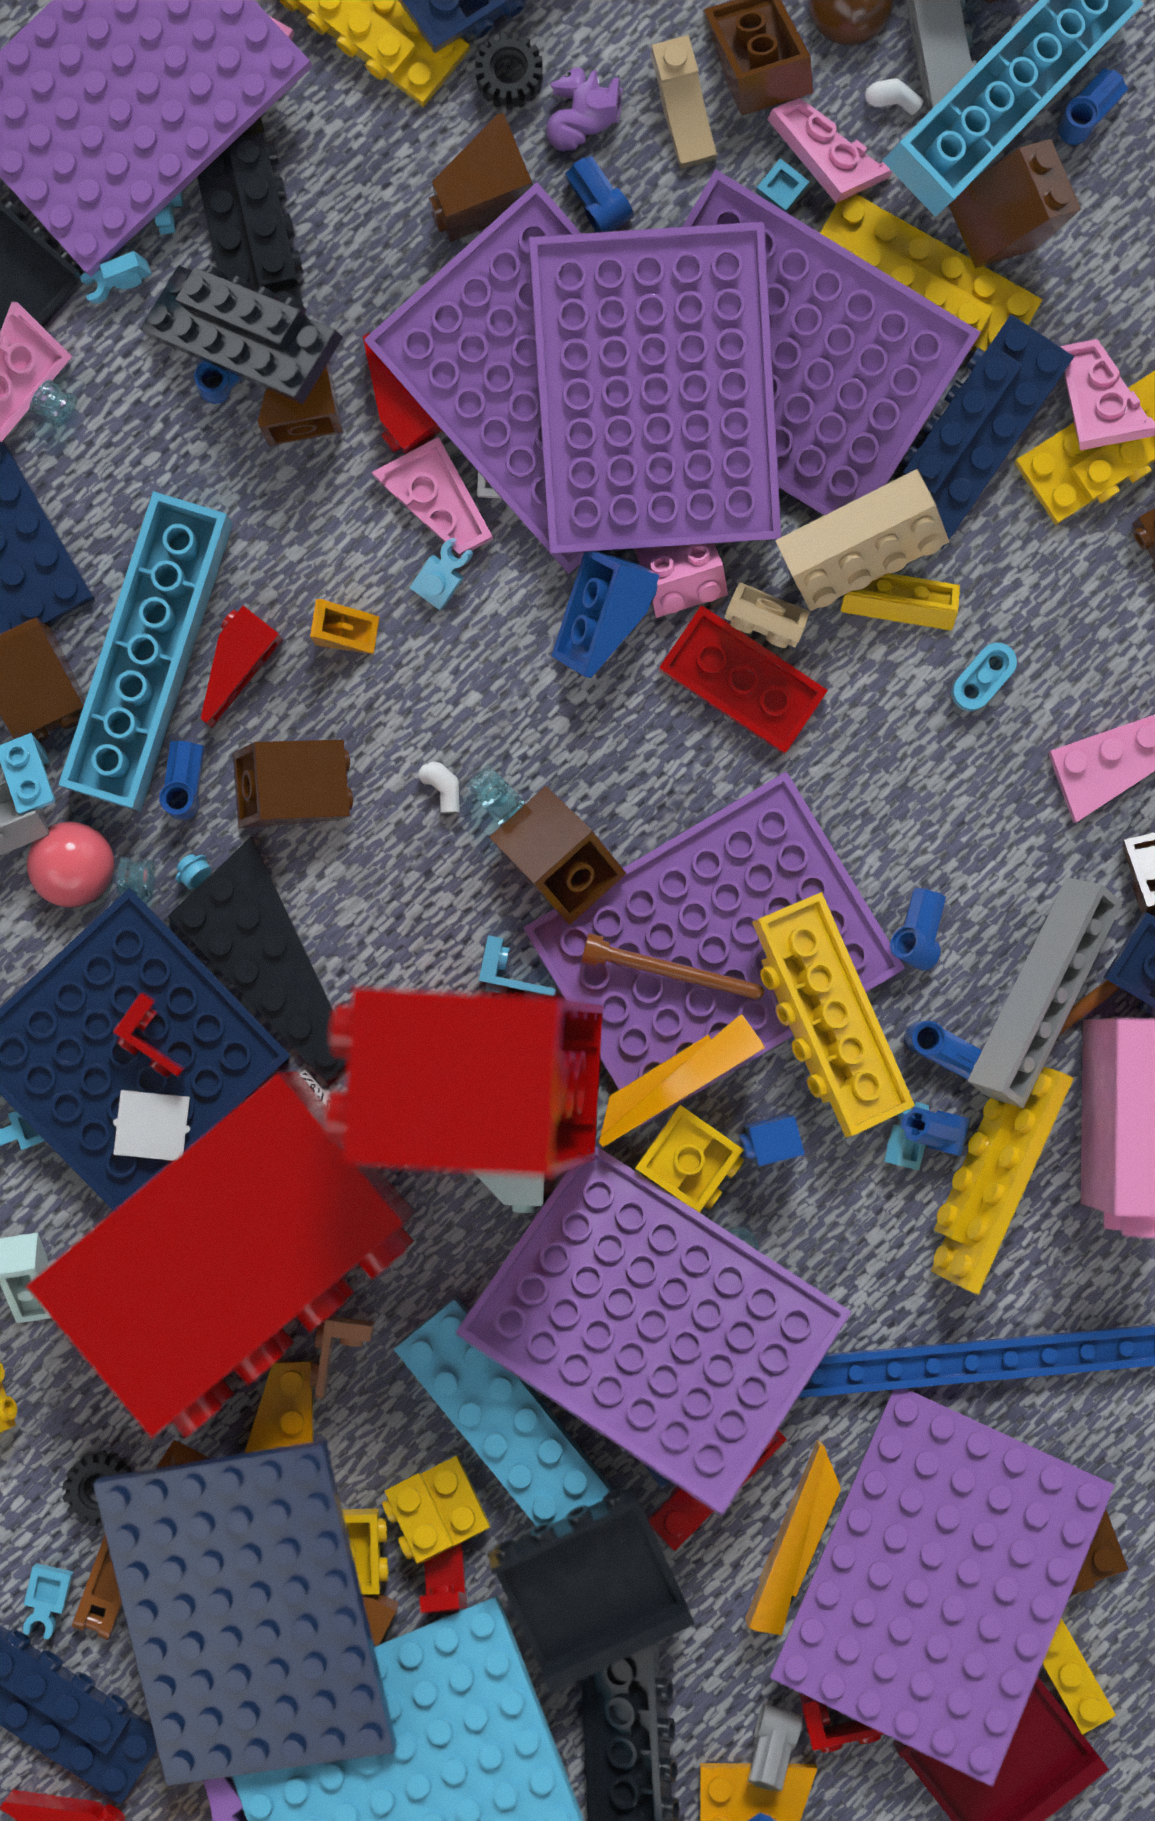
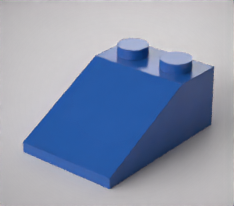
M603 551L584 552L551 656L584 677L592 678L648 612L650 603L657 593L659 574L622 556Z

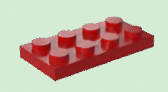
M702 605L658 668L660 672L784 755L828 691Z

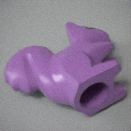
M578 67L569 70L560 80L553 81L550 84L551 88L554 89L553 94L573 99L572 109L559 110L548 120L546 136L550 145L559 151L576 150L577 146L584 144L586 141L585 135L600 133L612 123H618L621 117L623 88H620V78H613L607 88H602L599 86L597 71H592L586 81L585 72Z

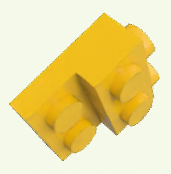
M679 1104L635 1169L700 1213L703 1207L710 1210L718 1200L722 1191L717 1187L727 1175L732 1178L744 1162V1159L740 1157L744 1149Z
M454 1456L423 1473H418L384 1490L388 1498L382 1502L384 1511L391 1523L398 1521L404 1534L398 1538L401 1549L408 1560L414 1557L416 1563H424L492 1528L459 1456Z
M379 1508L342 1509L362 1595L379 1594L381 1582H388V1557L380 1558V1542H387V1518H379Z

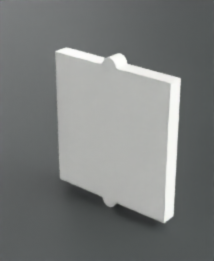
M121 1090L118 1118L113 1121V1124L117 1126L114 1155L176 1160L184 1153L185 1136L190 1131V1126L187 1125L190 1097Z

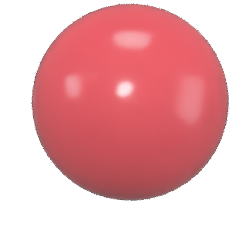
M61 822L48 827L49 835L34 841L27 856V873L33 888L45 900L61 907H80L95 901L106 891L114 874V856L108 841L93 827L79 822Z

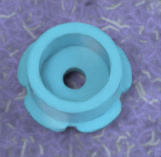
M194 854L184 857L176 867L178 871L176 881L178 883L183 882L188 889H195L201 885L212 873V868L206 861L207 857L204 855L195 856Z

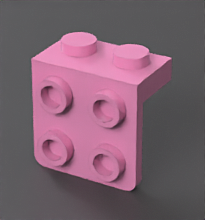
M715 544L634 549L639 564L659 574L657 593L651 601L656 618L728 596L724 567Z

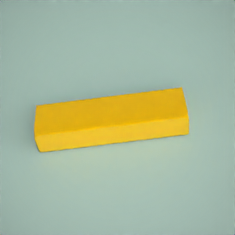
M887 573L871 581L867 587L853 590L843 595L841 612L951 631L958 615L960 585Z

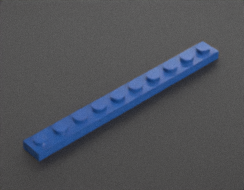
M1155 1324L825 1354L798 1398L1155 1366Z

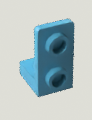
M32 733L0 745V763L16 811L21 816L55 803V797L44 764L50 761L45 748L36 740Z
M488 935L479 976L480 982L487 983L486 991L508 995L509 988L523 990V997L547 998V995L555 997V988L497 977L498 969L504 971L506 969L510 948L503 947V938Z

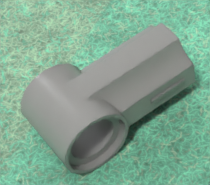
M766 1703L762 1705L755 1727L754 1738H757L747 1782L765 1790L777 1792L782 1790L790 1753L795 1748L800 1735L802 1715Z

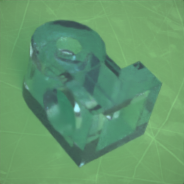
M488 764L465 784L499 827L525 805L523 799Z

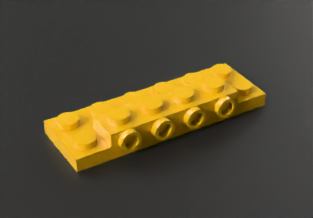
M279 0L291 12L297 9L307 16V23L321 35L327 32L334 37L336 45L347 56L353 58L354 55H357L366 62V69L374 77L381 81L384 78L388 79L422 107L426 106L470 51V44L460 37L434 53L398 0Z
M857 194L837 202L820 232L825 237L979 330L981 333L971 347V350L974 352L978 348L986 351L1011 314L1029 325L1043 300L984 266L975 268L969 257Z
M1155 371L1128 387L1130 392L1134 391L1140 400V406L1148 418L1151 417L1155 422ZM1072 423L1016 459L1014 464L1053 523L1057 525L1096 499L1101 504L1120 492L1117 485L1128 478L1133 484L1152 471L1149 465L1155 462V436L1080 450L1075 425Z
M822 892L753 921L752 924L767 958L761 960L764 967L760 971L761 980L767 989L774 990L779 1001V1004L776 1006V1014L780 1022L785 1026L789 1025L795 1040L791 1043L792 1051L800 1062L805 1061L811 1075L807 1078L810 1092L816 1098L820 1097L823 1103H831L845 1138L854 1136L914 1107L913 1099Z
M1043 1066L1024 1108L992 1098L986 1102L983 1108L984 1117L977 1132L969 1139L968 1153L962 1167L953 1175V1187L947 1201L937 1212V1223L934 1231L946 1237L943 1244L935 1252L931 1272L979 1295L1072 1084L1073 1077Z

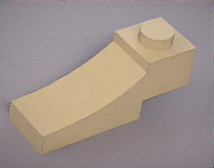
M689 35L652 44L651 60L680 169L716 160L717 152L709 126L698 76L699 70Z

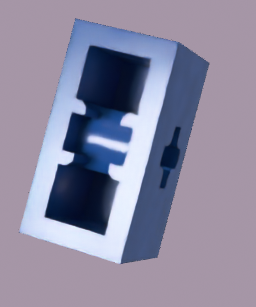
M790 1114L743 1125L745 1134L739 1135L741 1147L744 1149V1157H747L748 1160L752 1159L753 1163L758 1166L805 1155L796 1118Z

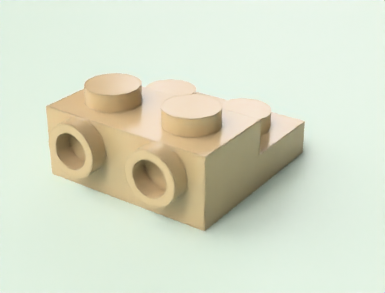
M739 582L724 618L730 620V625L739 631L751 633L754 630L766 635V640L771 644L786 648L787 645L796 647L797 643H799L810 611Z

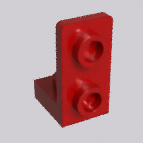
M142 992L113 1031L120 1036L117 1043L133 1055H137L139 1050L152 1059L149 1065L163 1076L169 1078L171 1073L179 1077L185 1069L134 1033L137 1028L144 1031L157 1014L156 1011L151 1009L156 1000Z
M461 1543L424 1562L426 1596H419L420 1613L436 1614L462 1611L468 1608L463 1546Z
M799 1693L808 1738L813 1751L820 1749L823 1753L840 1750L845 1743L858 1741L860 1744H870L879 1741L881 1735H885L858 1720L824 1728L823 1726L830 1725L827 1706L805 1694Z

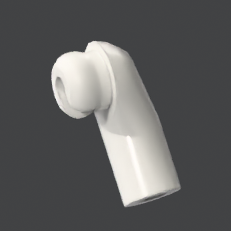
M897 78L877 81L869 86L865 92L868 104L875 107L898 104L910 115H914L923 104V99Z
M433 761L423 765L419 770V778L423 784H431L440 792L441 813H459V781L457 777L442 763Z

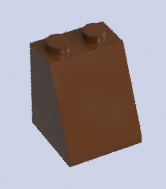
M504 112L496 115L432 181L434 196L429 197L432 207L431 214L438 232L446 231L450 242L487 228L533 186Z
M1052 139L1018 148L976 177L949 204V208L975 268L1038 249L1081 210Z
M330 360L303 404L265 389L258 423L269 446L343 433Z
M35 617L1 633L0 716L13 739L32 733L36 740L41 743L50 737L48 732L60 726L64 730L77 726L86 699L54 631Z
M344 740L253 742L233 752L238 829L336 821L350 816L349 811L353 806L352 790L347 787L346 773L350 768L349 752L344 749Z
M544 786L489 836L505 857L569 925L627 874L596 834L547 786Z

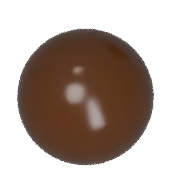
M809 0V11L815 27L824 37L841 45H859L870 41L884 29L891 16L894 0Z

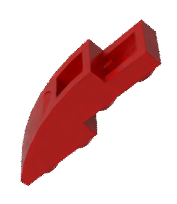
M778 1429L742 1486L787 1440ZM678 1486L670 1492L671 1496L648 1518L653 1531L672 1551H676L714 1512V1510Z

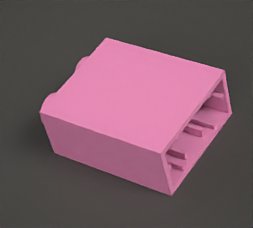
M1083 1020L1081 1204L1104 1212V1229L1122 1230V1235L1131 1237L1155 1238V1020Z

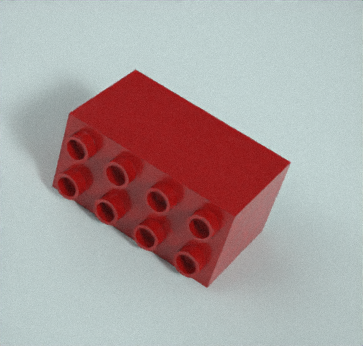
M352 988V1004L336 1005L331 1021L330 1043L332 1054L334 1056L348 1057L346 1091H331L328 1097L325 1113L327 1141L343 1143L342 1163L551 1177L595 1161L603 1006L554 998Z
M298 1071L276 1074L26 1285L28 1290L151 1438L170 1422L174 1424L184 1438L188 1437L235 1394L222 1379L225 1375L234 1369L244 1382L249 1385L281 1358L285 1351L295 1343L282 1328L296 1316L309 1332L313 1331L347 1301L346 1299L355 1292L342 1277L358 1263L372 1280L407 1251L414 1242L402 1225L405 1224L415 1211L376 1165L342 1163L343 1143H331L326 1138V1105L300 1076Z

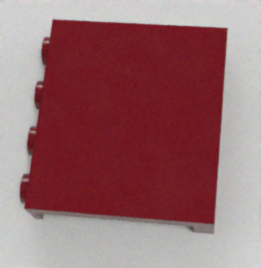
M1038 1676L993 1786L899 1740L893 1742L901 1759L904 1758L951 1821H1046L1109 1771L1104 1761Z

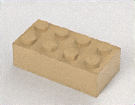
M917 469L775 540L810 611L818 607L829 606L838 597L853 590L863 589L871 581L887 573L897 572L904 568L907 563L923 555H931L937 552L943 545L949 543L936 504Z

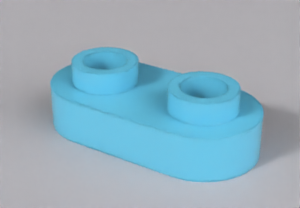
M991 643L982 649L954 682L951 690L954 703L965 711H976L986 705L1015 671L1017 659L1014 651L1004 643ZM995 657L1001 661L1000 670L990 668V658ZM966 686H972L976 689V698L969 699L965 696L964 689Z

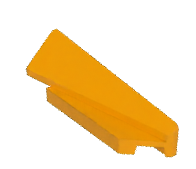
M741 1014L712 1039L709 1035H706L610 1095L599 1138L600 1145L602 1147L606 1146L764 1049L765 1046L744 1016Z
M818 1440L815 1443L759 1577L760 1583L745 1617L747 1627L751 1630L782 1635L791 1597L797 1596L840 1493L841 1487L825 1446Z

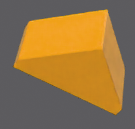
M316 599L310 638L316 646L374 654L379 616L327 600Z

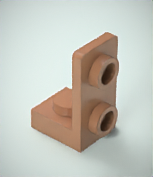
M329 1316L325 1320V1325L320 1324L318 1326L315 1348H321L320 1363H313L310 1376V1387H316L315 1398L323 1399L326 1395L334 1337L340 1338V1344L362 1347L363 1341L370 1342L373 1338L375 1322Z

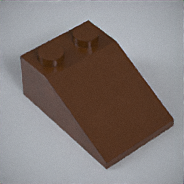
M731 0L703 9L730 93L742 116L813 93L811 56L781 0Z

